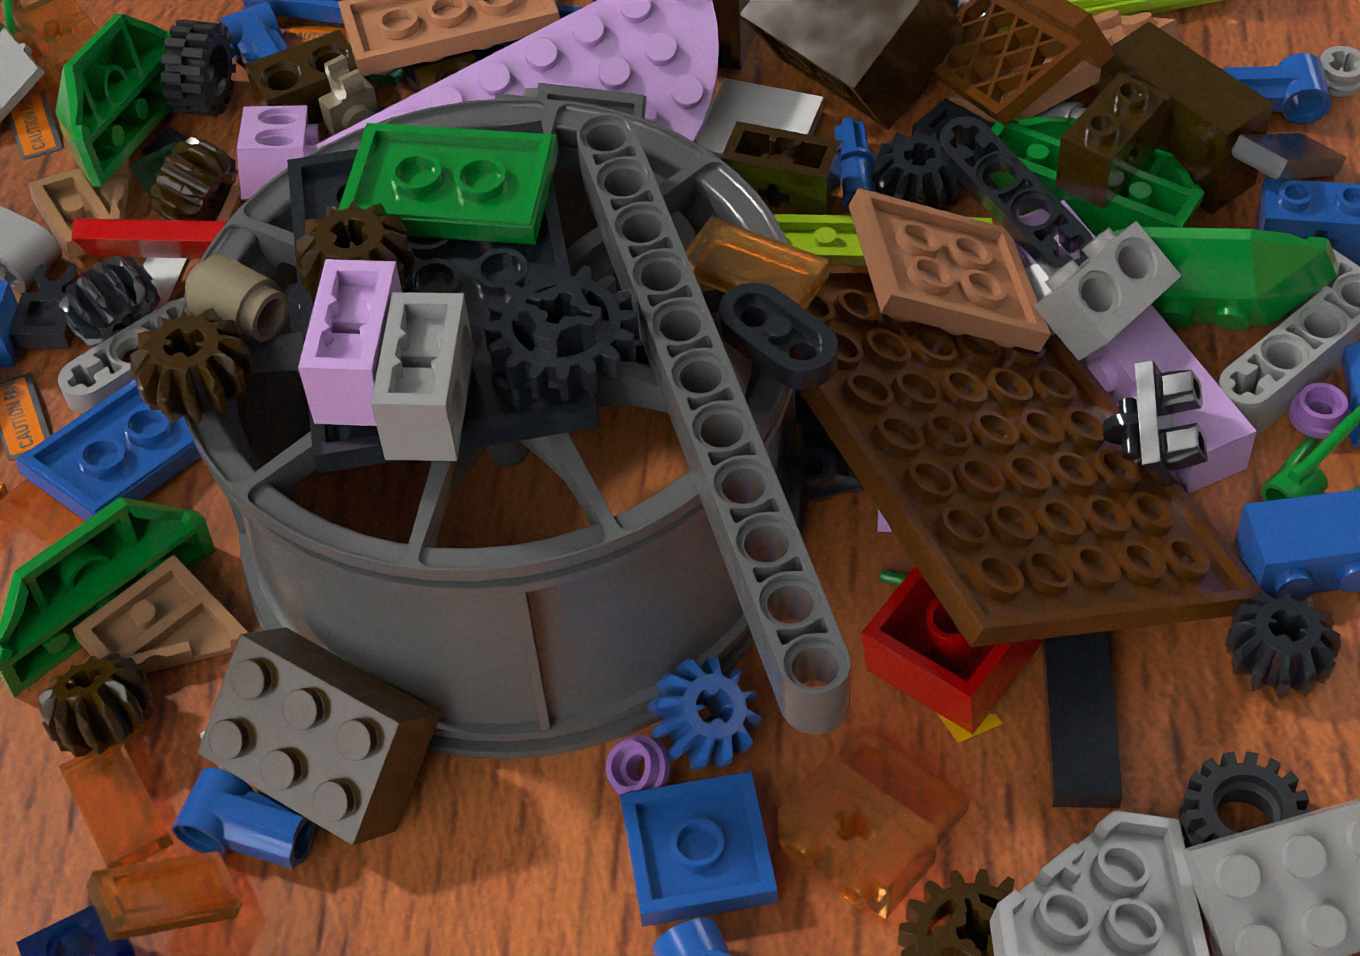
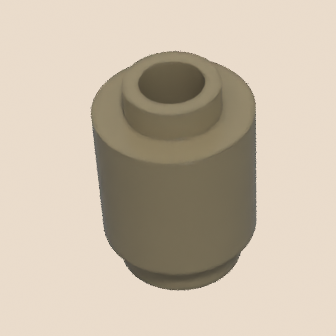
M223 254L212 255L203 262L198 263L191 270L186 280L185 291L188 310L193 315L199 316L204 311L213 308L222 320H234L236 327L242 331L245 341L257 340L259 342H266L280 331L286 321L289 311V300L280 291L278 284L274 280Z

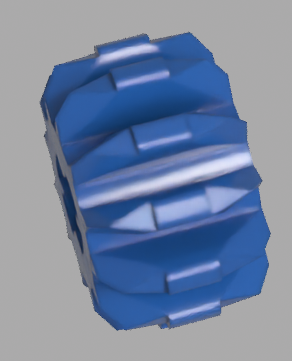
M718 657L708 658L702 663L701 667L693 659H687L677 666L676 675L666 673L657 682V688L662 696H657L651 700L647 710L664 719V721L652 728L651 737L661 739L669 736L673 742L667 752L669 759L675 760L687 751L691 770H701L707 766L709 760L716 768H723L733 762V752L742 754L750 749L753 740L747 731L758 727L763 717L746 708L748 704L757 699L758 690H740L737 684L741 680L742 669L733 668L723 676ZM702 705L706 706L711 713L706 718V721L710 723L704 722L698 715V712L704 708Z

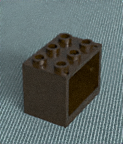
M750 0L740 13L741 17L780 60L888 131L965 30L953 13L957 6L952 0Z

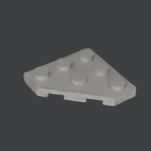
M1112 811L1097 824L1094 832L1078 845L1076 843L1071 844L1041 868L1037 878L1018 892L1015 889L997 904L990 919L994 956H1210L1195 889L1183 851L1185 845L1179 819Z

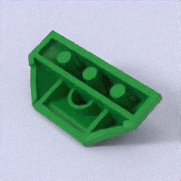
M114 14L63 65L55 114L74 160L93 187H102L172 109L168 107V98L164 97L162 91L166 82H161V72L165 71V64L161 63L162 54H167L164 42L166 37L171 38L170 32L125 14Z
M1015 117L1005 126L997 121L991 128L1059 201L1065 200L1095 237L1108 227L1115 232L1116 230L1127 228L1135 221L1141 227L1185 228L1203 201V189L1198 184H1194L1189 173L1174 155L1156 149L1107 207L1102 209L1055 187L1061 136L1077 119L1072 117H1033L1018 120ZM975 150V158L979 161L980 159L977 157ZM1003 171L989 174L999 189L1009 187L1015 180L1011 174ZM1028 208L1024 210L1022 213H1020V216L1031 213L1041 208Z
M1142 227L1181 274V277L1151 303L1170 327L1185 328L1192 323L1217 324L1228 330H1244L1249 326H1270L1338 275L1339 265L1328 238L1312 236L1302 239L1289 233L1256 229ZM1124 229L1116 230L1114 233L1117 235Z
M120 497L16 569L8 581L0 616V677L13 697L83 648L76 639L73 631L74 627L172 555H175L188 570H191L213 554L215 548L205 518L195 510Z

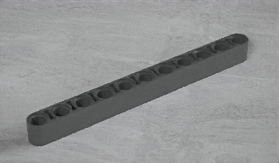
M600 113L593 115L583 121L577 130L583 188L622 292L629 291L632 295L633 311H636L638 314L639 336L770 684L781 713L789 725L804 733H827L841 725L847 718L850 708L851 662L849 652L637 132L630 120L620 114ZM772 560V561H774V562H766V563H764V562H759V561ZM786 619H795L801 622L787 624L780 621ZM817 680L825 682L827 685L813 688L804 686L803 683Z

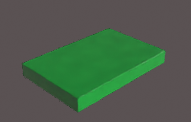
M366 123L338 211L348 209L354 199L364 210L374 204L382 203L386 213L391 216H400L402 224L407 228L408 236L536 245L559 152L557 135Z

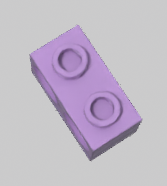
M307 105L243 107L237 144L241 199H250L261 187L288 168V159L305 157L317 150L316 144L320 143L318 124H309Z
M325 260L298 366L314 424L376 426L371 401L392 292L402 293L396 261Z

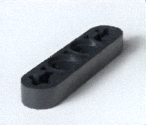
M963 116L950 120L942 128L940 133L941 157L946 167L1048 276H1052L1073 259L1069 255L1059 259V245L1054 239L1057 233L1059 235V244L1067 252L1074 253L1080 250V258L1074 260L1078 266L1088 259L1082 249L1094 239L1091 233L984 122L975 117ZM962 140L967 145L975 142L976 155L980 160L975 164V155L965 145L956 148V142ZM999 171L1007 172L1015 179L1009 187L998 190L989 188L984 183L985 178L989 174ZM1035 207L1045 210L1050 215L1049 219L1039 226L1024 225L1018 219L1019 214L1024 210Z

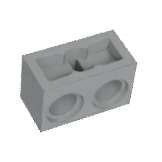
M1137 221L1117 235L1108 227L1082 249L1088 259L1080 266L1072 259L1050 276L1045 283L1051 291L1033 306L1078 361L1109 343L1181 277V274Z
M392 292L371 401L385 460L457 461L475 351L464 293Z

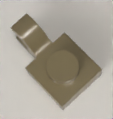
M343 54L324 64L332 92L318 98L328 138L371 117L378 111L374 87L362 77L358 69L349 71L347 59Z

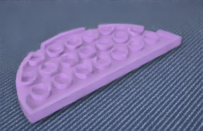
M597 0L316 144V147L319 149L353 131L364 128L366 123H377L391 117L429 107L464 101L495 99V93L524 96L525 88H537L538 82L644 94V96H647L646 120L675 131L697 143L710 113L717 84L719 44L713 1Z

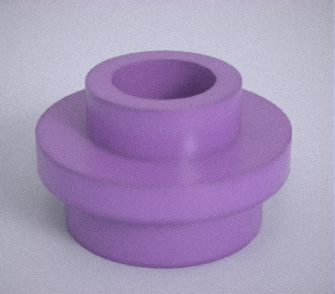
M1312 383L1304 387L1293 397L1288 411L1289 419L1298 431L1318 439H1325L1351 414L1345 394L1339 388L1327 383Z
M632 735L625 738L612 748L607 757L606 775L608 781L619 795L666 786L670 775V759L665 747L660 741L650 736ZM644 758L645 771L642 778H640L638 775V766L640 761Z

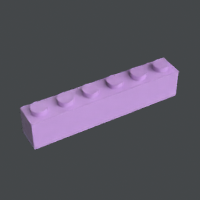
M1065 200L1060 201L1090 232ZM1038 209L1020 216L1018 219L1024 225L1039 226L1045 223L1050 215L1045 210ZM1057 233L1054 239L1059 245V259L1066 255L1071 256L1074 260L1080 258V250L1069 253L1059 244V235ZM1014 239L1024 268L1036 264L1031 256ZM1151 304L1109 343L1081 359L1084 364L1089 366L1091 373L1118 404L1119 400L1123 398H1135L1137 400L1134 363L1153 360L1162 373L1192 369L1201 383L1203 405L1200 409L1173 414L1174 427L1198 423L1206 439L1208 461L1178 470L1179 484L1187 494L1247 469L1257 433L1256 429Z

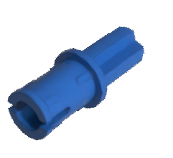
M846 117L842 120L843 124L835 128V140L842 141V200L845 209L850 211L849 204L858 188L876 192L873 183V166L876 165V158L873 152L869 150L865 124L862 121H853L852 117Z

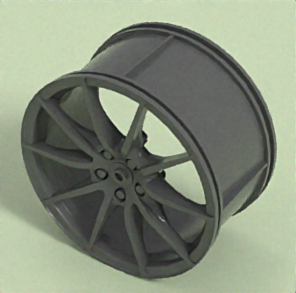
M500 98L464 101L429 107L377 122L379 124L483 130L541 121L544 134L557 135L559 152L552 179L571 276H576L583 266L591 267L592 281L597 282L601 278L611 275L615 277L616 291L622 292L583 188L577 130L580 124L588 117L600 113L620 114L629 119L637 132L801 537L803 536L804 504L796 453L795 388L781 384L730 346L721 335L719 304L722 297L730 289L745 283L755 282L773 286L803 307L799 273L790 245L775 216L758 193L734 169L709 150L675 131L627 113L579 102L537 98ZM365 127L332 141L307 156L358 149ZM288 168L261 187L235 212L215 236L200 262H203L212 255L223 254L274 280L278 284L280 291L285 295V286L298 283ZM186 292L183 297L178 318L180 317L184 307H187ZM289 311L284 325L272 339L266 342H259L257 340L245 341L253 361V366L251 367L253 375L246 379V397L227 399V415L213 409L204 413L199 424L188 413L183 416L200 456L228 498L239 531L244 578L254 613L262 630L287 627L440 712L441 714L427 751L469 758L518 759L552 756L607 743L628 736L663 720L647 710L649 702L657 696H662L657 688V682L666 673L676 675L677 666L683 661L693 659L701 667L702 663L708 658L718 657L722 675L724 676L755 645L690 470L653 497L613 517L569 434L563 433L460 450L457 461H432L409 544L367 536L333 524L292 501V495L298 483L317 469L312 453L308 400L303 383L299 382L298 366L303 350L302 332L292 333ZM751 325V326H749V327H759V326H758V325ZM621 361L622 378L619 381L610 380L604 376L597 379L599 393L594 395L597 407L632 405L668 413L653 371L647 366L635 361ZM487 448L490 460L502 467H512L520 464L526 459L529 450H531L566 482L591 525L553 538L516 545L485 548H436L438 533L451 497ZM763 560V561H759V562H764V563H766V562H774V561H772V560Z

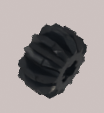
M917 128L914 135L910 137L896 133L892 143L881 144L880 151L877 154L876 165L873 166V183L875 184V190L879 194L939 210H944L946 205L957 204V199L961 194L962 183L946 167L942 160L940 132H936L931 136H923Z
M117 255L111 257L105 263L96 262L91 270L80 273L81 277L75 283L67 286L65 290L67 295L62 298L59 307L63 311L69 328L76 337L82 339L88 347H95L151 313L158 306L161 298L157 293L158 289L152 282L153 278L142 265H138L132 257L122 258Z
M1287 587L1278 594L1277 599L1259 590L1257 595L1252 598L1251 604L1241 603L1240 607L1236 609L1231 622L1232 628L1227 633L1225 646L1227 647L1226 653L1233 656L1231 662L1233 675H1252L1250 680L1252 692L1267 685L1274 688L1279 701L1288 694L1289 687L1306 698L1309 692L1314 690L1316 682L1325 684L1326 679L1331 677L1336 664L1334 658H1337L1341 648V634L1332 630L1334 626L1333 612H1314L1315 603L1313 595L1301 602L1293 600Z

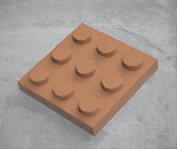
M861 188L857 189L849 204V209L882 314H886L901 322L915 321L939 327L953 335L967 334L991 340L1006 348L1020 347L1036 352L1041 351L1051 334L1046 321L1033 307L1038 301L1014 239L1002 226Z

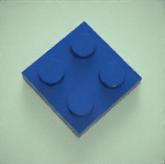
M751 771L620 794L642 927L778 903L775 877Z

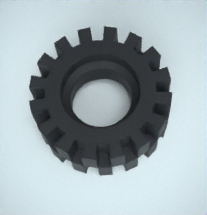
M178 20L176 21V26L172 25L169 30L171 38L166 37L164 42L167 54H162L161 63L165 64V71L161 72V82H166L162 90L163 95L168 98V107L172 108L176 113L216 117L225 111L224 104H228L231 99L228 91L233 90L235 83L231 80L232 73H236V64H232V58L236 55L235 47H230L233 41L232 35L227 33L228 27L222 25V23Z
M1235 751L1223 753L1220 765L1212 757L1203 762L1200 773L1196 770L1194 771L1185 791L1179 813L1182 836H1185V848L1237 833L1224 825L1218 817L1217 810L1224 803L1235 801L1253 805L1268 817L1271 824L1311 812L1306 810L1310 801L1306 789L1295 792L1299 782L1298 777L1292 771L1283 778L1279 777L1278 772L1281 763L1271 757L1266 768L1256 765L1259 753L1246 751L1243 763H1237Z

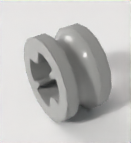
M1334 46L1323 51L1320 60L1323 63L1329 94L1337 97H1346L1359 92L1360 51L1349 46Z

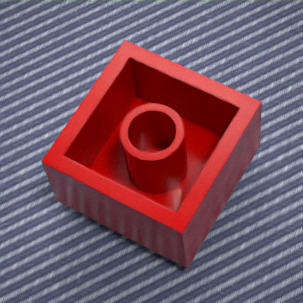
M916 565L861 632L867 671L971 734H974L1045 640L1044 638L970 647L929 584L924 580Z

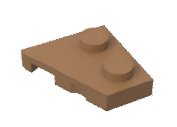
M127 158L102 187H93L80 168L28 183L33 203L68 259L88 255L71 239L73 220H77V218L125 219L131 181L129 159Z
M172 555L73 628L77 641L91 656L102 659L110 653H119L122 658H133L138 668H141L144 674L234 652L240 634L249 633L175 555Z

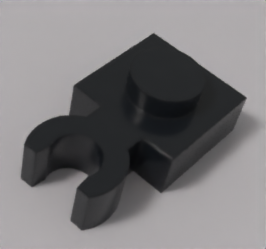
M41 264L36 269L34 279L39 289L38 293L21 294L9 332L15 349H70L74 333L69 328L59 304L62 298L67 295L65 292L67 286L75 283L80 278L75 264H69L66 274L61 279L54 281L47 264Z

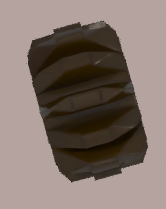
M192 136L184 142L180 141L175 145L172 154L164 157V164L161 170L156 172L158 178L151 188V196H153L152 209L161 214L165 220L214 221L217 213L221 212L232 185L236 182V174L234 173L236 161L229 157L220 147L207 140L202 141Z
M354 199L348 209L340 211L327 205L325 218L305 220L304 236L295 240L297 247L295 257L301 281L305 290H308L310 298H316L326 259L396 261L402 293L405 292L406 277L413 274L414 255L409 242L407 228L402 224L400 216H391L386 213L382 203L374 204L364 210Z
M185 306L179 318L168 320L158 316L156 331L137 333L138 350L130 355L132 362L131 371L137 383V388L142 400L148 404L150 410H161V413L171 423L188 413L199 424L204 413L213 409L227 415V399L246 397V379L253 375L251 369L253 361L242 331L236 327L233 319L222 320L213 308L195 317Z
M110 653L102 659L91 656L86 663L78 666L71 665L70 670L64 675L53 677L50 680V688L45 689L38 697L41 705L39 711L44 719L42 724L50 740L56 742L60 751H70L74 757L85 756L93 750L98 755L103 754L108 747L114 744L124 745L126 737L130 734L139 733L145 728L144 721L149 719L155 712L152 694L149 690L150 684L143 670L138 668L133 658H122L119 653Z

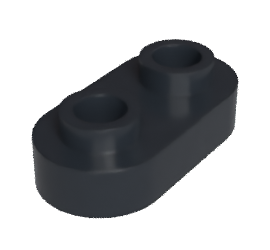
M753 282L738 285L730 289L722 297L719 304L720 332L722 337L730 346L775 380L790 388L810 389L826 383L834 375L838 363V341L835 333L825 323L781 291L768 284ZM751 325H758L759 327H749V326H751Z

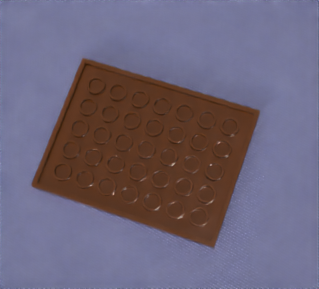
M796 265L799 273L803 308L830 327L838 341L837 369L831 379L818 387L798 389V391L970 647L1229 617L1234 615V612L1240 607L1241 603L1251 604L1252 598L1257 595L1259 590L1265 592L1180 484L1161 487L1157 482V472L1145 469L1142 465V457L1136 460H1125L1122 457V445L1112 444L1104 440L1102 424L1110 416L1119 414V407L1083 361L1077 360L1056 333L1050 335L1040 352L1020 347L1006 348L996 344L994 341L967 334L953 335L939 327L915 321H897L881 313L867 266Z

